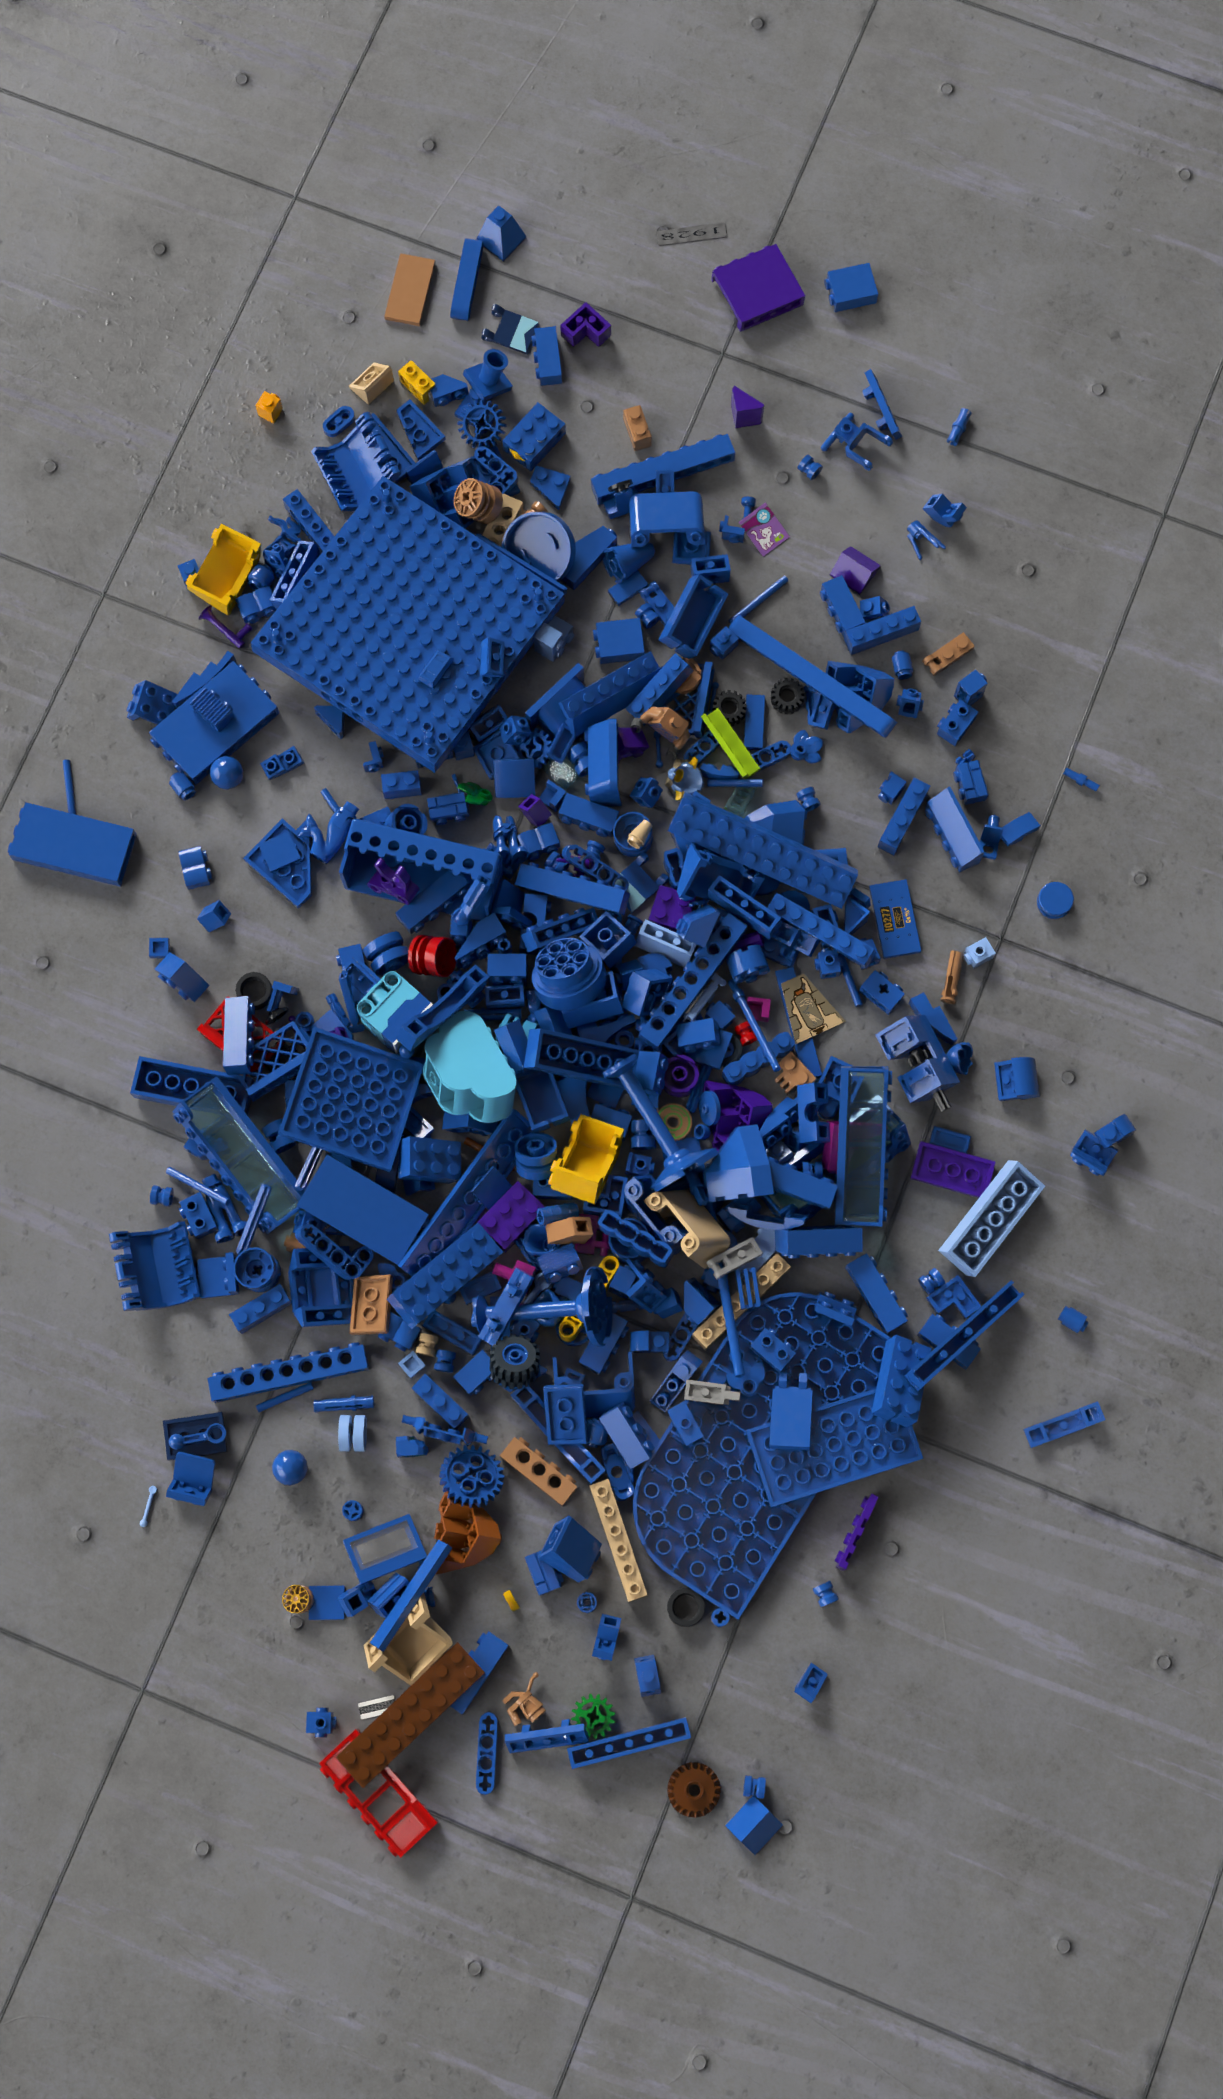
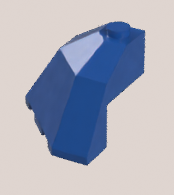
M468 458L440 469L409 486L415 497L464 529L473 523V519L463 517L457 513L453 502L455 491L462 481L468 478L479 480V473L473 458Z
M834 661L827 662L826 674L878 709L882 710L891 698L895 679L885 672L866 666ZM835 705L834 709H836L838 715L836 723L840 729L846 733H852L864 725Z
M797 800L764 805L744 818L795 842L804 844L805 830L803 826L804 820L807 819V811Z

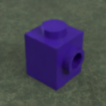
M533 794L518 806L528 821L537 827L546 823L552 815L543 801Z

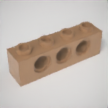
M514 1437L500 1457L563 1507L577 1489L575 1485L577 1481L568 1474L563 1476L559 1472L561 1468L553 1462L548 1464L543 1460L545 1456L537 1449L534 1452L529 1449L528 1446L530 1444L522 1437L519 1439ZM526 1452L530 1455V1460L527 1463L519 1461L521 1453ZM537 1465H543L546 1468L545 1473L541 1476L534 1473ZM554 1477H558L561 1480V1485L558 1488L550 1486V1480Z

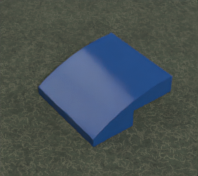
M534 759L494 760L495 797L519 798L529 797L531 794L535 796Z
M719 1029L721 1045L709 1050L697 1049L696 1052L686 1053L685 1056L693 1059L698 1065L703 1064L720 1070L733 1033Z

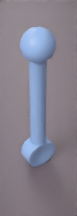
M155 1486L149 1488L150 1495L143 1519L140 1521L141 1527H146L148 1524V1513L153 1496L157 1492Z

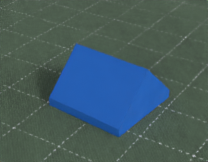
M753 1795L725 1826L756 1855L783 1824Z

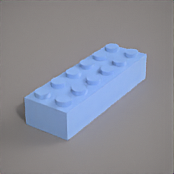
M1008 1160L938 1251L966 1276L976 1277L1045 1188V1185L1020 1162Z

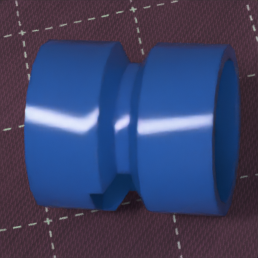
M581 742L570 748L567 757L571 764H575L574 769L578 776L584 777L588 775V743Z
M283 1119L275 1120L262 1129L266 1139L270 1140V1146L277 1154L285 1152L296 1145L295 1140L278 1135Z
M645 1120L631 1121V1133L634 1134L631 1137V1149H656V1138L653 1136Z

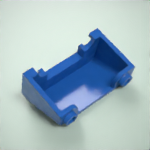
M698 492L634 494L630 498L631 547L647 545L650 539L649 533L686 532L689 543L693 545L705 544L702 496Z
M692 842L686 853L677 893L678 897L683 901L693 900L695 896L711 900L708 898V889L720 875L754 899L765 878L754 869Z
M634 1176L624 1188L626 1207L637 1220L646 1226L648 1233L655 1240L665 1242L673 1250V1255L678 1254L682 1251L681 1241L689 1232L683 1229L681 1225L677 1227L669 1226L658 1212L652 1211L645 1204L644 1200L652 1194L650 1187L655 1182L653 1176Z

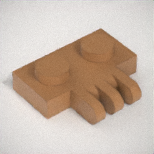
M791 1051L779 1062L783 1072L775 1079V1082L778 1084L784 1079L780 1087L784 1089L789 1085L784 1091L788 1095L797 1085L813 1083L818 1079Z

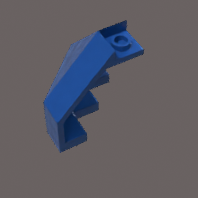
M758 1124L736 1127L718 1151L719 1154L712 1159L703 1172L708 1202L774 1194L770 1163Z

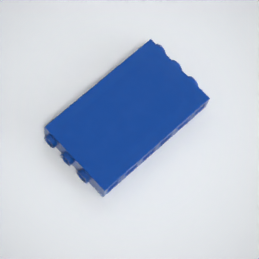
M234 661L149 732L152 738L150 740L157 749L160 747L164 751L162 753L169 762L172 760L176 764L174 766L179 773H185L195 785L210 773V767L219 757L232 755L280 714L278 707L270 700L272 698L265 689L262 691L258 687L259 683L254 677L249 678L246 674V669L241 664L237 665ZM204 688H207L209 691L214 690L219 695L221 702L224 703L226 701L233 708L234 718L220 732L214 729L190 706V702Z

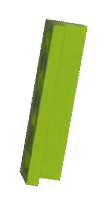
M719 708L709 715L703 714L701 716L744 779L750 778L761 770Z

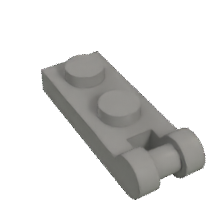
M751 1237L713 1257L706 1264L709 1268H712L714 1271L713 1275L718 1280L760 1257L763 1252L754 1238ZM720 1262H722V1263L724 1264V1266H725V1267L722 1268V1269H721V1267H720L719 1264H718V1263H720Z

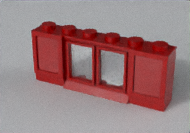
M355 1729L319 1763L321 1766L320 1771L325 1777L333 1779L335 1782L333 1786L340 1794L344 1792L348 1796L347 1802L354 1810L358 1808L361 1811L362 1815L360 1817L367 1825L371 1823L376 1829L374 1831L376 1836L381 1841L385 1840L390 1845L387 1848L395 1857L398 1855L401 1858L439 1821L433 1818L427 1811L426 1806L420 1803L413 1795V1791L406 1787L400 1780L399 1775L393 1772L389 1766L383 1769L365 1788L358 1784L336 1758L340 1752L360 1735L359 1732L361 1731Z

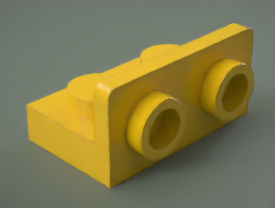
M409 361L398 371L399 380L425 405L429 402L428 393L435 387V382L413 361Z

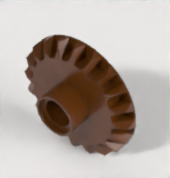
M690 1762L681 1765L672 1773L667 1791L670 1803L675 1810L684 1816L697 1818L705 1816L715 1808L720 1798L721 1787L717 1775L710 1767L702 1763ZM692 1784H697L700 1787V1792L697 1796H692L688 1792Z

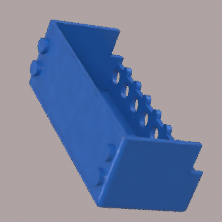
M353 819L351 822L339 870L345 889L397 902L400 901L396 897L384 892L381 894L376 893L367 885L377 871L374 865L379 858H382L386 863H391L394 857H396L400 865L392 870L396 872L400 866L406 869L407 873L411 876V881L420 888L416 896L448 870H452L454 876H459L461 873L469 882L470 887L477 875H483L492 884L478 907L471 914V919L476 921L491 915L499 883L503 878L501 855L498 852L359 819ZM406 859L415 861V863H403V861ZM465 896L458 897L450 908H444L440 912L452 914L457 908H460Z

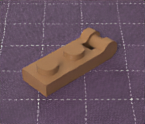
M963 632L933 654L925 657L922 662L925 666H929L930 672L935 676L969 653L975 646ZM938 660L940 664L937 665L934 661Z

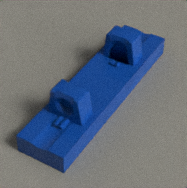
M871 369L864 372L870 384L869 387L862 390L864 397L867 400L876 397L884 416L876 421L879 430L882 431L889 427L891 434L896 440L903 437L875 374Z
M515 1268L478 1336L492 1346L496 1345V1341L501 1339L534 1277L519 1268Z
M570 1719L562 1720L561 1727L533 1731L530 1725H523L522 1732L505 1734V1744L510 1753L589 1743V1734L585 1725H571Z

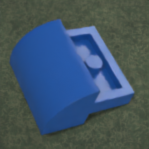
M1016 1057L1008 1061L994 1063L999 1101L1040 1097L1034 1058Z

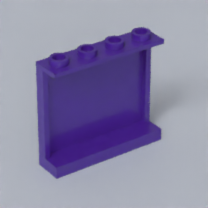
M777 244L765 246L760 251L751 252L741 259H734L729 264L720 265L712 271L711 280L712 282L716 281L738 320L737 327L740 332L804 305L805 294Z

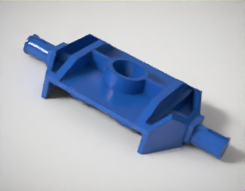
M403 1415L402 1423L413 1425L419 1434L423 1433L425 1437L455 1443L460 1446L462 1442L469 1446L475 1441L487 1444L488 1436L477 1434V1432L464 1428L463 1435H461L460 1431L448 1429V1432L442 1431L441 1426L429 1424L427 1427L428 1421L424 1417L414 1418Z

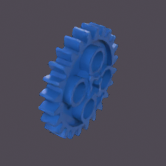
M464 1445L463 1451L457 1447L455 1454L450 1452L449 1458L445 1457L444 1464H441L440 1470L442 1471H440L439 1477L442 1478L440 1485H445L443 1492L449 1491L447 1498L454 1496V1503L460 1500L462 1507L465 1503L469 1504V1508H472L473 1503H476L478 1508L481 1502L487 1505L488 1499L494 1501L495 1495H499L500 1489L503 1486L501 1481L504 1480V1475H502L504 1468L499 1467L501 1461H494L496 1455L489 1456V1449L482 1452V1446L475 1450L474 1445H472L471 1450H468L467 1446ZM472 1462H477L480 1466H474ZM460 1470L462 1474H457L454 1471ZM486 1478V1479H488L490 1482H487V1483H486V1482H483L481 1479ZM468 1486V1487H470L472 1490L467 1491V1490H465L463 1487Z

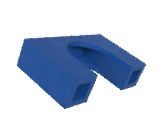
M546 1006L534 1012L541 1029L572 1035L561 1010H555ZM520 1020L495 1029L494 1032L504 1056L507 1057L510 1068H513L515 1072L520 1071V1074L531 1070L524 1068L528 1039Z

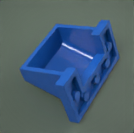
M577 663L525 712L530 730L539 725L553 739L555 738L562 723H565L567 720L558 703L586 688L583 684L584 667ZM584 732L576 736L575 740L581 738Z

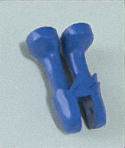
M495 816L493 819L494 842H497V848L494 852L500 853L502 865L507 864L509 860L512 865L523 863L529 858V852L526 847L518 845V831L513 817L507 816L505 823H503L501 816ZM507 839L509 842V848L506 846L505 843Z

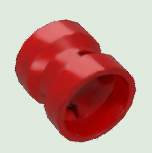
M748 1021L734 1028L736 1034L741 1037L740 1042L742 1046L757 1041Z

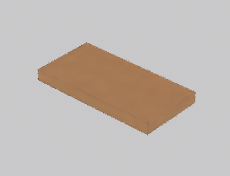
M400 253L384 316L385 320L420 326L435 260Z

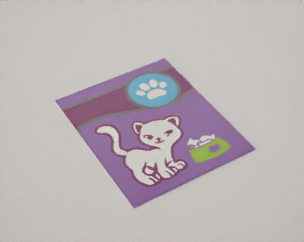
M766 502L739 521V524L742 528H745L746 534L762 556H765L790 537Z

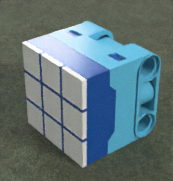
M390 971L358 1003L357 1011L362 1025L393 1053L399 1054V1047L402 1044L396 1037L402 1025L413 1016L429 1009L433 1004L397 972ZM392 978H395V979L398 980V981H396V980H391V981L388 983V981H389L390 979H392Z

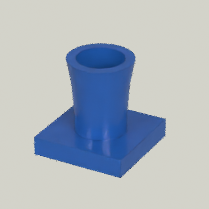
M496 349L486 351L483 363L465 369L463 372V376L480 399L488 400L511 391L513 387L503 373L508 365V358L503 352Z

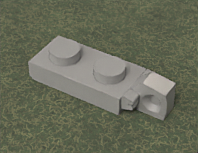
M686 1380L684 1400L729 1405V1400L740 1401V1392L730 1391L731 1387L725 1384Z

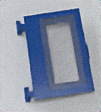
M410 1514L343 1540L360 1585L364 1584L363 1593L375 1589L374 1585L369 1586L368 1582L417 1562L421 1566L424 1562L423 1560L427 1557Z

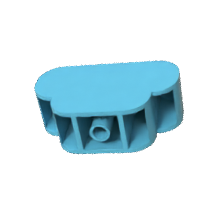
M470 1011L455 1013L439 1027V1033L433 1034L427 1039L425 1043L426 1062L423 1066V1076L439 1106L445 1112L453 1115L469 1113L473 1119L482 1123H493L503 1120L513 1111L516 1090L515 1071L508 1065L507 1057L500 1051L498 1041L494 1040L491 1029L486 1026L479 1015Z

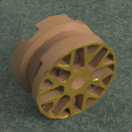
M304 1585L289 1586L282 1596L284 1608L291 1613L302 1614L307 1612L314 1602L312 1591Z

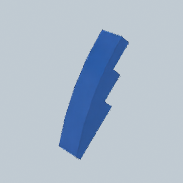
M227 651L217 665L210 662L200 676L194 672L172 701L175 708L177 709L232 661L236 663L234 654Z
M781 921V926L772 936V938L812 957L820 941Z

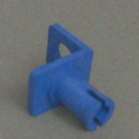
M996 815L988 817V824L984 825L980 838L982 848L989 846L993 849V852L990 854L984 852L983 857L993 860L997 857L998 845L1003 832V828L999 827L1000 818Z

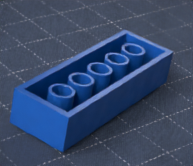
M541 1028L529 1029L524 1068L625 1089L618 1077L605 1078L602 1073L633 1054H636L638 1057L641 1050ZM637 1061L631 1069L634 1075L636 1071Z
M141 1056L138 1059L130 1092L137 1099L177 1106L181 1101L217 1076L247 1116L251 1103L250 1096L236 1075H227L225 1072ZM246 1077L245 1083L248 1087L255 1083L253 1078ZM208 1092L188 1105L190 1109L225 1115Z
M478 1222L396 1289L387 1298V1301L408 1326L413 1329L497 1259L503 1251Z

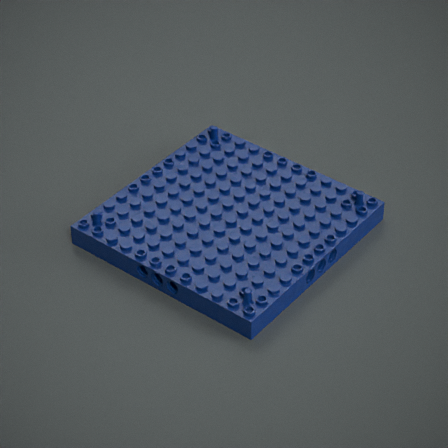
M382 476L251 641V647L255 654L435 773L534 644V636L544 623L549 624L562 607L565 594L385 476ZM488 637L504 641L503 677L480 676L481 642ZM437 650H440L454 660L436 686L431 688L417 678Z

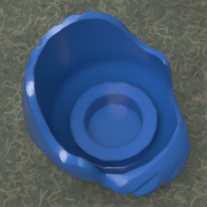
M969 1042L958 1043L949 1049L946 1056L955 1073L968 1074V1069L973 1064L970 1060L973 1055V1048Z

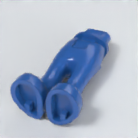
M216 1174L202 1179L203 1185L231 1199L222 1181L218 1180ZM205 1195L219 1230L215 1235L216 1242L224 1243L234 1239L222 1209L226 1211L235 1236H241L247 1221L240 1219L232 1200L226 1206Z

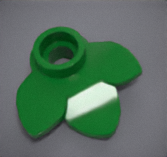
M467 782L457 786L458 789L468 794L465 799L467 803L485 806L493 799V796L487 789H482L476 783Z

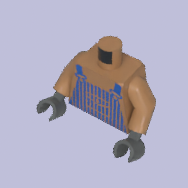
M651 707L640 718H634L630 727L637 726L635 732L639 733L643 723H646L671 743H674L666 752V756L668 753L674 754L672 760L676 759L680 749L690 737L687 728L689 722L669 707Z

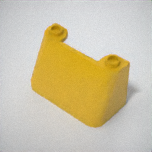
M221 524L212 533L213 546L198 573L190 574L186 585L189 591L229 616L236 605L235 599L241 596L248 583L247 577L254 566L258 564L262 552L261 543Z

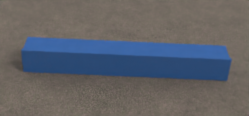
M1012 1280L904 1376L917 1391L1025 1295L1023 1292L1019 1293L1012 1285L1014 1283Z

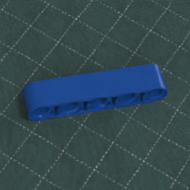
M468 238L464 240L450 318L469 321L483 253V241Z

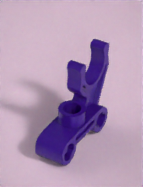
M379 858L374 865L377 871L367 883L368 887L376 893H387L396 897L400 902L409 905L420 888L411 881V876L404 867L400 866L395 872L388 867L382 858Z

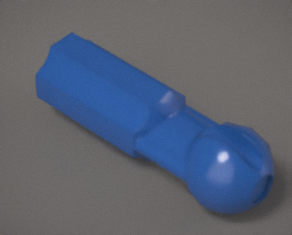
M477 875L466 893L460 908L453 912L452 917L457 925L464 926L471 921L472 912L478 907L490 888L491 881L483 875Z

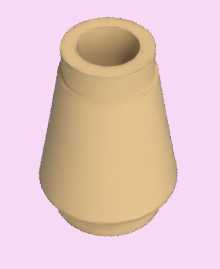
M643 820L628 834L627 842L636 849L644 846L653 827L652 824L647 820Z

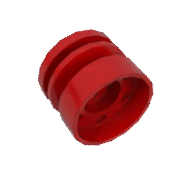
M417 935L413 938L408 950V963L411 971L418 975L448 977L452 974L456 965V945L448 937Z

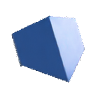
M847 897L845 901L844 931L850 935L867 923L870 914L869 910L851 897Z

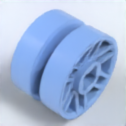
M340 1415L338 1429L340 1452H350L352 1443L355 1452H365L367 1443L366 1415H355L354 1423H352L351 1415Z

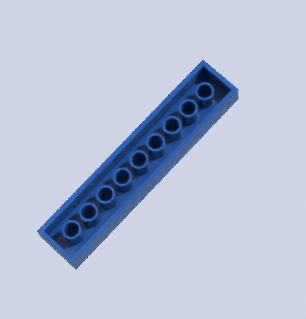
M686 792L668 829L673 834L841 909L858 876V869Z

